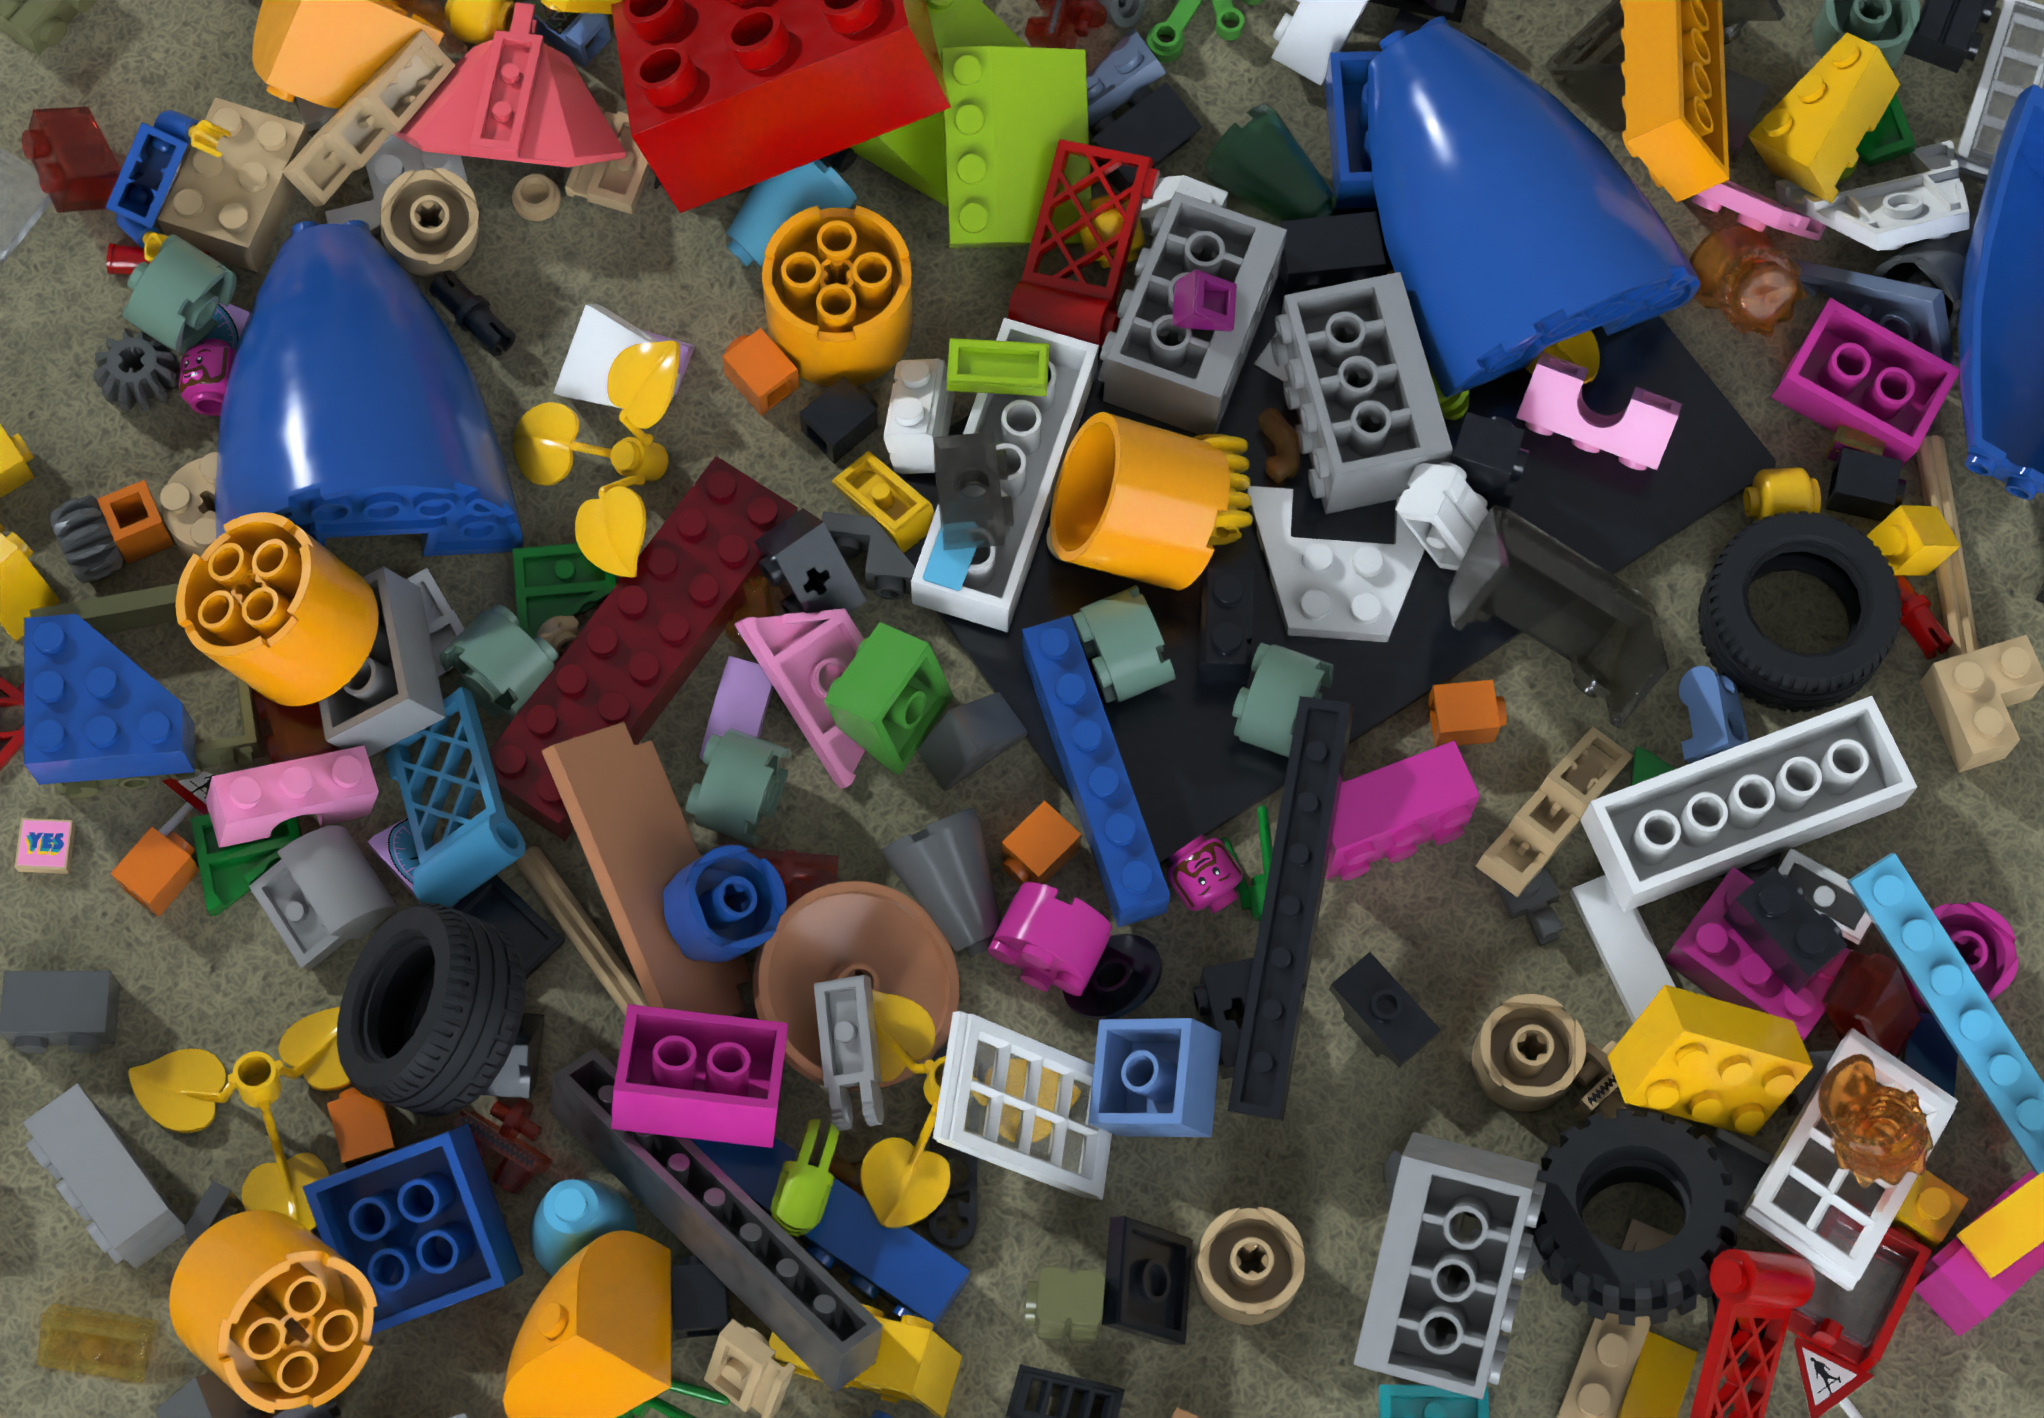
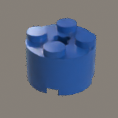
M740 845L720 846L681 869L671 882L666 885L663 891L666 924L672 937L680 946L682 953L688 959L711 963L728 962L763 944L774 935L780 917L785 912L786 892L778 871L767 859L762 858L760 860L755 855L747 852L748 848Z

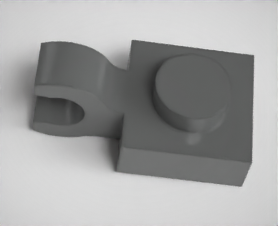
M1546 866L1543 867L1518 897L1493 880L1510 919L1512 920L1525 914L1540 946L1559 939L1558 932L1562 931L1563 927L1556 912L1549 905L1557 902L1560 895Z

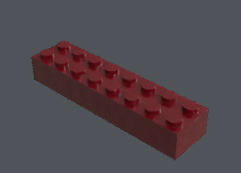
M715 456L638 556L637 576L634 578H621L555 664V668L539 685L489 750L502 801L565 842L574 830V827L542 754V750L554 744L625 722L634 746L638 745L764 578L758 562L763 557L754 541L798 512V507Z

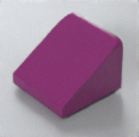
M1197 269L1188 273L1175 283L1172 324L1188 329L1232 331L1235 322L1237 284Z

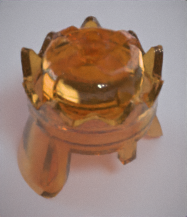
M1740 223L1726 225L1711 232L1698 244L1689 260L1700 282V287L1693 298L1706 309L1719 310L1726 320L1743 334L1756 332L1766 337H1772L1775 325L1791 321L1794 317L1795 303L1806 299L1808 292L1799 279L1802 268L1788 257V252L1778 250L1772 239L1764 231L1760 232Z
M1852 1055L1837 1063L1827 1073L1821 1083L1818 1103L1823 1119L1833 1132L1830 1148L1834 1149L1838 1167L1842 1170L1849 1169L1852 1171L1862 1188H1868L1876 1179H1881L1893 1186L1897 1185L1908 1172H1913L1920 1176L1923 1175L1926 1167V1155L1933 1148V1141L1926 1117L1919 1106L1918 1095L1913 1089L1905 1093L1897 1088L1877 1086L1873 1061L1866 1055Z

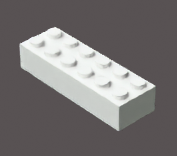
M1004 318L996 341L1050 344L1047 397L977 393L911 579L912 604L1008 632L1052 504L1053 493L1062 462L1075 437L1097 373L1099 345ZM953 500L989 512L960 591L923 580L924 571L950 502Z
M1869 696L1592 800L1580 821L1622 912H1626L1728 873L1732 867L1739 869L1899 808L1916 790L1917 785L1873 697Z

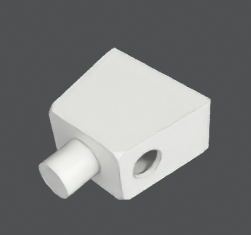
M598 304L585 305L553 393L619 408L611 403L607 394L608 374L614 359L620 352L632 345L660 341ZM677 374V379L671 400L673 399L678 388L681 374Z

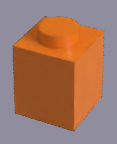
M761 327L750 336L742 335L736 338L727 347L725 354L722 355L725 376L761 416L799 388L798 369Z
M145 480L97 499L114 542L127 564L174 546L158 504Z
M1493 679L1432 686L1427 702L1435 748L1454 740L1457 746L1495 742L1501 726H1506L1507 713L1504 697L1496 696Z
M1044 800L1001 842V857L1005 860L1001 865L1005 872L1019 885L1027 881L1045 884L1080 850L1082 834Z
M151 826L110 875L121 889L160 917L200 870L191 857L195 849L187 841L173 831L165 837Z
M354 1087L342 1091L339 1094L338 1100L327 1103L342 1163L346 1169L399 1149L387 1103L367 1097Z

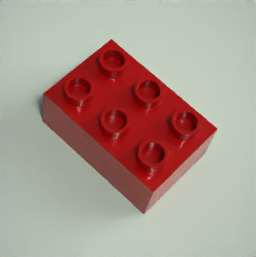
M622 0L611 5L631 136L679 213L951 108L926 0Z

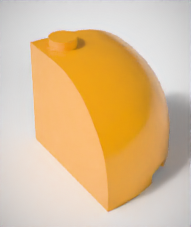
M262 0L254 32L252 60L254 70L268 84L266 91L292 103L297 96L321 106L340 109L416 33L423 30L439 46L444 32L419 15L413 14L411 18L408 17V12L398 7V3L392 0Z
M612 1231L601 1235L586 1245L557 1271L532 1305L513 1346L504 1388L503 1403L507 1418H617L671 1388V1250L637 1232Z

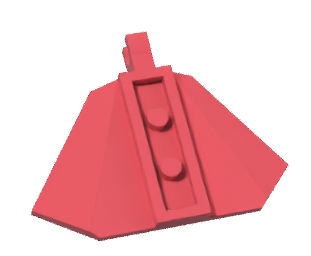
M517 2L514 8L510 32L495 30L493 40L474 46L455 63L456 66L402 130L393 134L423 152L560 167H573L626 158L625 150L569 56L544 44L543 35H536L537 20L533 19L536 11L535 4Z

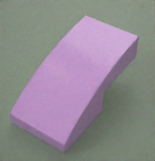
M732 656L728 657L708 721L699 759L703 760L706 745L712 734L723 736L728 729L732 728L760 738L763 730V720L774 687L759 664Z

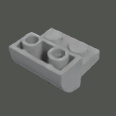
M337 825L311 831L283 847L277 852L281 860L249 885L301 969L312 970L350 938L360 940L398 909L346 827Z

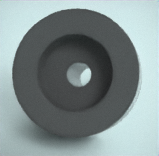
M1097 0L1100 16L1106 23L1129 28L1138 23L1142 18L1146 7V0Z

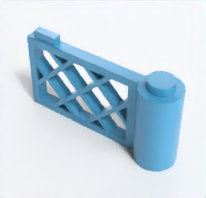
M460 687L443 700L446 718L389 746L390 751L384 754L390 778L394 781H399L420 865L413 872L414 894L421 903H438L446 907H451L524 856L526 850L520 831L506 816L472 691ZM459 711L461 719L454 737L445 736L444 733L450 717ZM423 736L427 737L417 764H412L408 747ZM440 743L451 744L441 771L431 770ZM467 749L471 752L472 762L464 780L455 777L464 751ZM427 777L438 778L427 806H424L421 800V793ZM454 783L461 785L462 788L452 814L443 812L442 809L451 785ZM476 791L482 792L486 809L471 820L466 819ZM439 817L449 820L442 840L433 845L432 835Z

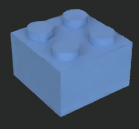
M1193 1018L1099 1019L1088 1124L1111 1134L1126 1137H1212L1222 1033Z

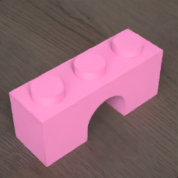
M1542 352L1516 418L1526 421L1525 426L1536 433L1550 436L1553 435V432L1572 438L1571 443L1584 451L1598 453L1601 449L1619 456L1618 461L1632 469L1646 470L1649 467L1657 470L1678 419L1682 403L1635 386L1628 405L1622 411L1612 415L1598 414L1586 405L1582 396V386L1589 369Z
M364 745L212 776L205 802L218 846L221 848L268 838L275 826L296 816L316 814L320 826H325L371 814L379 790Z

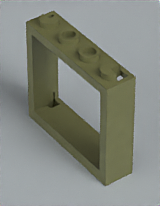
M179 583L30 610V616L78 614L100 634L177 621L176 594ZM235 676L243 735L195 743V772L166 775H170L171 778L176 780H186L199 776L203 768L221 765L225 770H240L251 766L252 759L265 757L256 691ZM165 775L54 783L53 785L61 795L67 794L70 798L82 799L96 795L100 787L119 784V787L123 789H138L150 784V778Z

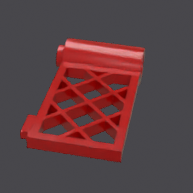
M1059 139L1021 281L1015 286L1010 299L1008 319L1093 343L1101 348L1108 332L1116 333L1121 319L1117 317L1116 301L1144 198L1153 200L1160 174L1158 169L1152 168L1154 161L1151 157ZM1069 154L1087 157L1095 171L1071 186L1064 174ZM1096 159L1107 161L1108 163L1100 167ZM1122 165L1137 167L1134 184L1116 195L1106 175ZM1101 180L1111 200L1088 214L1077 194ZM1061 184H1063L1066 190L1059 194ZM1072 199L1082 218L1063 231L1058 232L1052 221L1054 210L1064 202ZM1129 200L1127 210H1125L1122 204ZM1117 208L1124 220L1121 232L1104 242L1092 221L1099 215ZM1088 227L1098 247L1075 261L1064 241ZM1050 230L1053 237L1047 240V236ZM1059 245L1070 265L1053 276L1038 273L1042 255ZM1117 246L1116 251H1115V255H1114V258H1113L1112 254L1110 253V250H1112L1113 248H1115V247ZM1102 255L1105 256L1111 266L1106 287L1089 284L1081 271L1082 268ZM1075 273L1079 282L1067 278Z
M1728 1249L1721 1252L1714 1259L1710 1268L1709 1279L1711 1287L1720 1300L1689 1418H1724L1723 1413L1732 1402L1734 1410L1727 1418H1764L1792 1308L1803 1306L1811 1298L1815 1289L1813 1268L1806 1259L1799 1255ZM1737 1317L1740 1330L1731 1339L1735 1320ZM1767 1325L1764 1338L1760 1341L1758 1334ZM1746 1350L1748 1357L1738 1367L1737 1359ZM1725 1375L1726 1383L1717 1393L1720 1379ZM1753 1378L1751 1390L1746 1394L1745 1386Z

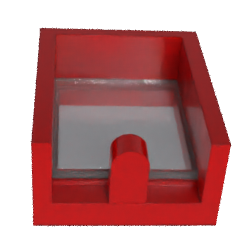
M1846 1200L1869 1217L1871 1216V1211L1865 1206L1852 1200ZM1830 1204L1815 1232L1849 1255L1864 1226ZM1891 1226L1888 1228L1853 1290L1848 1292L1813 1268L1815 1276L1813 1294L1803 1306L1792 1308L1787 1330L1867 1372L1881 1360L1932 1250L1920 1244V1238L1913 1232L1903 1227Z

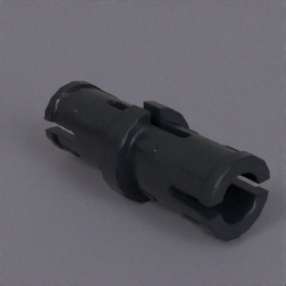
M447 270L443 272V276L448 280V283L439 274L432 281L429 291L433 297L437 298L455 316V324L463 331H470L488 349L492 356L502 355V351L497 347L498 344L505 352L508 351L515 342L516 335L490 311V303L481 295L475 296L457 278L453 271Z

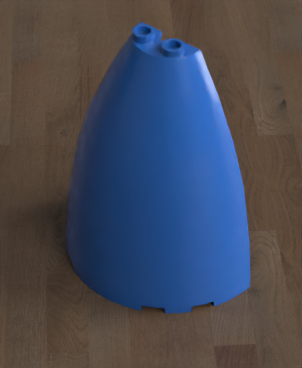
M1444 16L1428 21L1420 30L1407 35L1405 30L1393 32L1379 43L1382 52L1368 64V130L1373 187L1384 241L1394 272H1401L1423 350L1445 398L1528 367L1550 345L1599 326L1603 327L1608 336L1683 307L1694 297L1700 287V282L1697 279L1698 276L1659 213L1603 141L1553 94L1498 54L1450 26Z
M2035 84L2022 91L2015 100L1987 174L1965 259L1958 323L1960 393L1968 453L1965 466L1978 475L1992 476L2006 483L2005 490L2008 493L2025 500H2033L2036 493L2044 494V89Z
M351 220L344 224L319 225L313 221H302L292 226V236L281 246L255 297L231 364L220 412L215 485L216 539L225 533L223 525L247 514L267 512L288 518L324 547L326 538L421 533L422 557L512 552V549L522 548L521 522L503 453L476 378L446 324L410 275L370 233L369 225L366 222Z

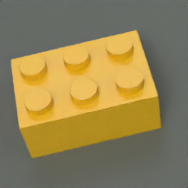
M1666 984L1607 1056L1624 1103L1664 1112L1665 1114L1752 1137L1756 1135L1813 1068L1794 1021Z

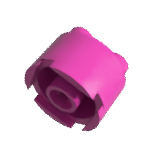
M1023 883L999 925L987 950L988 953L1000 962L1014 965L1023 970L1020 979L1035 988L1047 992L1052 984L1071 995L1081 996L1111 936L1109 933L1112 929L1111 924L1097 910L1076 897L1071 905L1055 899L1059 889L1040 883Z
M1948 903L1936 907L1932 910L1992 1003L2010 985L2018 970L2019 956L2017 957L2014 944L2016 938L2012 928L1999 913L1981 903ZM1899 964V974L1907 991L1919 1005L1930 1011Z

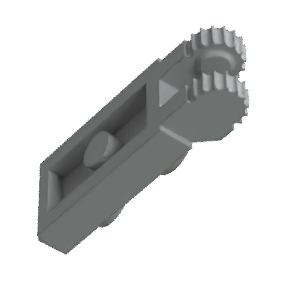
M860 975L815 983L814 992L824 1088L829 1091L832 1121L839 1131L851 1129V1126H853L852 1100L847 1088L860 1086L861 1102L863 1104L862 1111L867 1125L883 1124L882 1121H884L883 1094L878 1084L882 1080L871 977Z

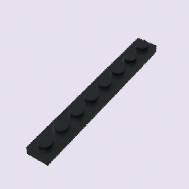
M1299 697L1227 1110L1232 1113L1284 1121L1354 713V706L1349 702Z

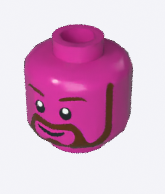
M203 340L200 344L187 349L181 359L180 395L195 412L203 415L219 416L235 352V349L231 348L230 344L224 340Z
M1201 834L1168 857L1172 865L1169 866L1166 877L1189 910L1199 911L1208 906L1211 912L1215 914L1239 897L1233 888L1241 882L1243 871L1220 839L1210 838L1206 840Z

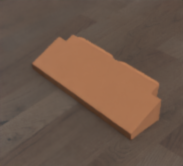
M625 722L554 744L542 750V754L649 1007L733 1016L746 1010L736 987L753 979L743 955L723 963L688 959L682 953L680 946L674 940L667 927L664 915V888L681 869L700 858L701 855L652 740L634 746Z

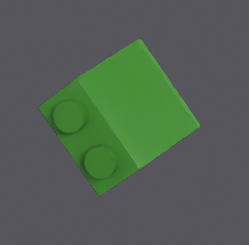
M879 622L871 635L860 643L854 659L842 676L833 681L824 703L836 726L888 770L900 776L954 695L928 642Z

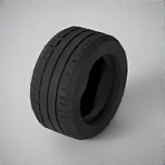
M1794 511L1787 512L1786 514L1781 512L1775 514L1774 517L1771 515L1766 516L1763 520L1758 519L1752 525L1746 526L1723 549L1708 576L1700 596L1699 614L1697 616L1700 625L1698 628L1699 634L1702 636L1700 640L1702 645L1706 647L1705 653L1707 657H1710V663L1713 667L1718 668V674L1728 677L1735 683L1738 693L1742 692L1745 694L1744 697L1748 699L1753 698L1756 703L1760 705L1762 703L1766 704L1768 708L1774 709L1778 707L1781 711L1799 712L1802 710L1803 712H1811L1812 709L1818 711L1824 707L1835 706L1836 703L1840 704L1846 698L1852 697L1857 691L1861 690L1877 671L1890 651L1900 628L1902 600L1899 598L1901 591L1897 587L1899 584L1897 578L1893 576L1894 570L1892 566L1888 565V559L1881 555L1882 551L1879 547L1874 546V542L1871 539L1865 538L1860 530L1857 531L1854 529V526L1846 525L1843 521L1837 518L1833 519L1828 515L1820 516L1819 513L1815 512L1809 514L1807 511H1799L1798 514ZM1795 570L1816 576L1836 592L1846 608L1849 624L1846 643L1828 652L1802 654L1781 648L1762 633L1751 615L1748 599V590L1751 583L1771 572Z
M422 903L401 910L385 921L370 938L353 967L341 1000L338 1016L337 1048L339 1059L355 1089L367 1097L429 1117H440L461 1110L483 1094L503 1068L514 1046L522 1021L526 998V974L522 958L507 932L494 924L438 903Z

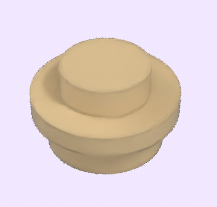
M530 174L523 177L515 186L512 193V202L514 209L522 218L529 221H543L552 217L557 212L561 204V195L557 184L553 180L541 174Z

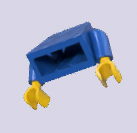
M172 110L161 112L156 118L154 126L144 122L141 123L105 208L116 213L117 225L140 247L144 248V257L147 261L152 262L158 255L164 241L169 237L159 234V231L154 226L158 221V217L191 147L193 146L219 158L223 153L216 150L217 143L224 135L230 138L231 134L228 130L208 120L199 121Z

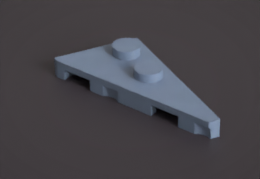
M1134 28L1128 31L1086 76L1088 128L1128 101L1144 87L1166 74L1155 55Z
M1796 259L1784 270L1785 278L1793 281L1798 288L1815 297L1821 290L1853 311L1955 366L1943 290Z

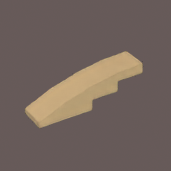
M423 30L419 31L346 101L282 173L315 207L324 205L353 171L363 168L391 134L402 130L456 65Z
M1592 726L1547 775L1537 792L1516 813L1505 831L1485 851L1476 867L1518 897L1579 826L1589 803L1605 794L1631 761L1633 755Z

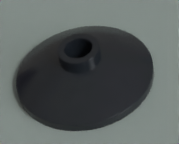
M1134 934L1111 935L1082 995L1074 996L1063 991L1064 998L1072 1011L1086 1019H1114L1123 1016L1142 1005L1156 989L1162 974L1161 957L1155 946L1144 937Z

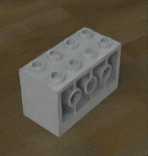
M1175 191L1169 207L1160 206L1151 230V234L1155 236L1150 249L1144 247L1140 253L1134 276L1138 278L1133 291L1126 289L1117 313V317L1121 318L1116 333L1109 331L1100 354V359L1104 361L1098 376V381L1104 382L1103 401L1198 435L1216 434L1279 276L1287 229ZM1197 269L1236 283L1234 329L1229 332L1174 326L1172 318L1174 288L1177 280Z
M1401 272L1285 295L1281 315L1275 317L1277 337L1271 338L1272 353L1276 365H1284L1288 377V380L1283 383L1286 404L1289 410L1296 409L1300 422V425H1296L1298 447L1301 454H1309L1313 468L1308 470L1310 490L1314 499L1321 498L1325 514L1397 500V496L1401 497L1403 491L1410 488L1407 483L1416 465L1421 463L1439 465L1441 462H1449L1453 448Z
M1412 1132L1401 1157L1353 1365L1482 1400L1487 1382L1498 1385L1510 1339L1499 1334L1500 1330L1511 1333L1522 1286L1512 1284V1279L1523 1281L1534 1238L1533 1234L1525 1233L1524 1229L1525 1226L1536 1228L1547 1184L1536 1181L1540 1164ZM1463 1212L1473 1213L1477 1218L1468 1217ZM1452 1264L1459 1265L1464 1269L1456 1268Z

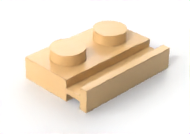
M599 106L625 150L626 158L573 166L565 185L566 194L573 198L575 195L587 198V202L633 215L651 167L631 136L628 114L619 111L617 114L605 111L604 107Z
M732 1319L718 1336L704 1381L728 1397L731 1402L745 1413L752 1407L761 1414V1418H773L780 1409L795 1366L789 1362L785 1367H782L773 1360L776 1352L770 1348L768 1341L760 1332L750 1327L744 1328Z

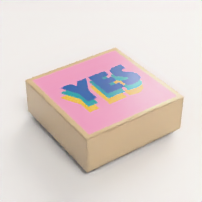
M21 818L15 869L18 872L70 874L76 830L74 821Z

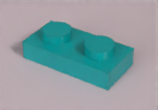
M1380 1384L1378 1387V1418H1489L1488 1386H1486L1482 1400L1430 1385Z

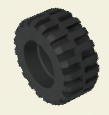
M1632 1108L1616 1109V1117L1604 1119L1601 1112L1586 1117V1128L1581 1131L1576 1126H1570L1560 1134V1149L1555 1145L1549 1146L1541 1157V1170L1538 1171L1536 1181L1547 1183L1536 1228H1532L1541 1252H1545L1548 1261L1542 1266V1272L1551 1285H1558L1560 1283L1561 1296L1573 1306L1579 1305L1581 1301L1588 1303V1315L1604 1320L1607 1313L1619 1315L1620 1325L1635 1326V1317L1649 1316L1651 1325L1667 1322L1668 1311L1677 1309L1678 1313L1683 1316L1696 1309L1697 1295L1700 1294L1703 1298H1709L1714 1293L1709 1279L1710 1268L1714 1259L1721 1252L1734 1249L1737 1243L1738 1192L1737 1188L1732 1186L1733 1173L1727 1161L1721 1158L1717 1159V1146L1707 1136H1701L1696 1140L1693 1138V1126L1680 1118L1676 1119L1674 1125L1664 1121V1112L1648 1109L1647 1117L1632 1116ZM1626 1182H1639L1660 1188L1671 1195L1684 1210L1686 1220L1682 1230L1666 1244L1646 1251H1624L1604 1244L1589 1232L1583 1224V1209L1596 1194L1610 1186Z

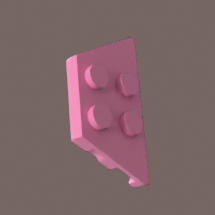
M1729 180L1694 195L1691 202L1716 213L1721 210L1722 206L1739 213L1736 219L1737 222L1760 232H1763L1766 225L1778 230L1820 241L1826 225L1785 204Z
M846 609L822 610L815 613H790L761 618L747 617L735 623V627L834 783L840 789L851 785L856 777L853 773L865 750L836 726L824 703L831 684L836 678L842 676L854 659L858 646L864 640Z

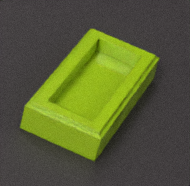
M950 338L947 391L1047 397L1050 344Z

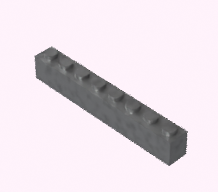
M593 1048L554 1073L550 1113L834 1392L838 1391L875 1364L883 1325L689 1138L611 1129L613 1088L617 1068L596 1048Z

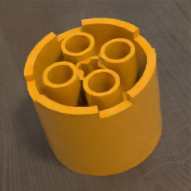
M817 205L790 217L773 234L764 252L762 284L767 329L770 339L796 366L798 376L811 383L831 387L844 376L853 386H857L880 377L890 370L904 354L912 333V272L906 243L897 229L884 217L856 205L855 209L826 208L820 210Z
M1106 412L1093 415L1082 425L1072 440L1057 477L1050 516L1051 540L1055 553L1061 560L1162 588H1170L1177 591L1187 588L1203 572L1215 550L1212 545L1207 543L1215 526L1217 511L1227 512L1230 493V473L1225 453L1221 449L1214 448L1206 441Z
M267 512L252 513L240 516L224 524L225 533L213 541L201 556L193 553L182 573L176 594V617L178 624L185 629L188 638L199 651L274 703L286 706H303L316 703L331 696L356 675L366 661L374 644L378 629L379 612L372 588L361 575L284 516Z
M252 1210L234 1214L219 1221L193 1242L183 1255L175 1271L169 1295V1309L172 1325L177 1336L188 1350L238 1396L251 1406L262 1411L274 1413L275 1410L299 1408L308 1404L316 1408L341 1393L357 1377L373 1349L369 1339L373 1327V1308L377 1306V1301L368 1280L356 1267L301 1223L283 1213L269 1210Z

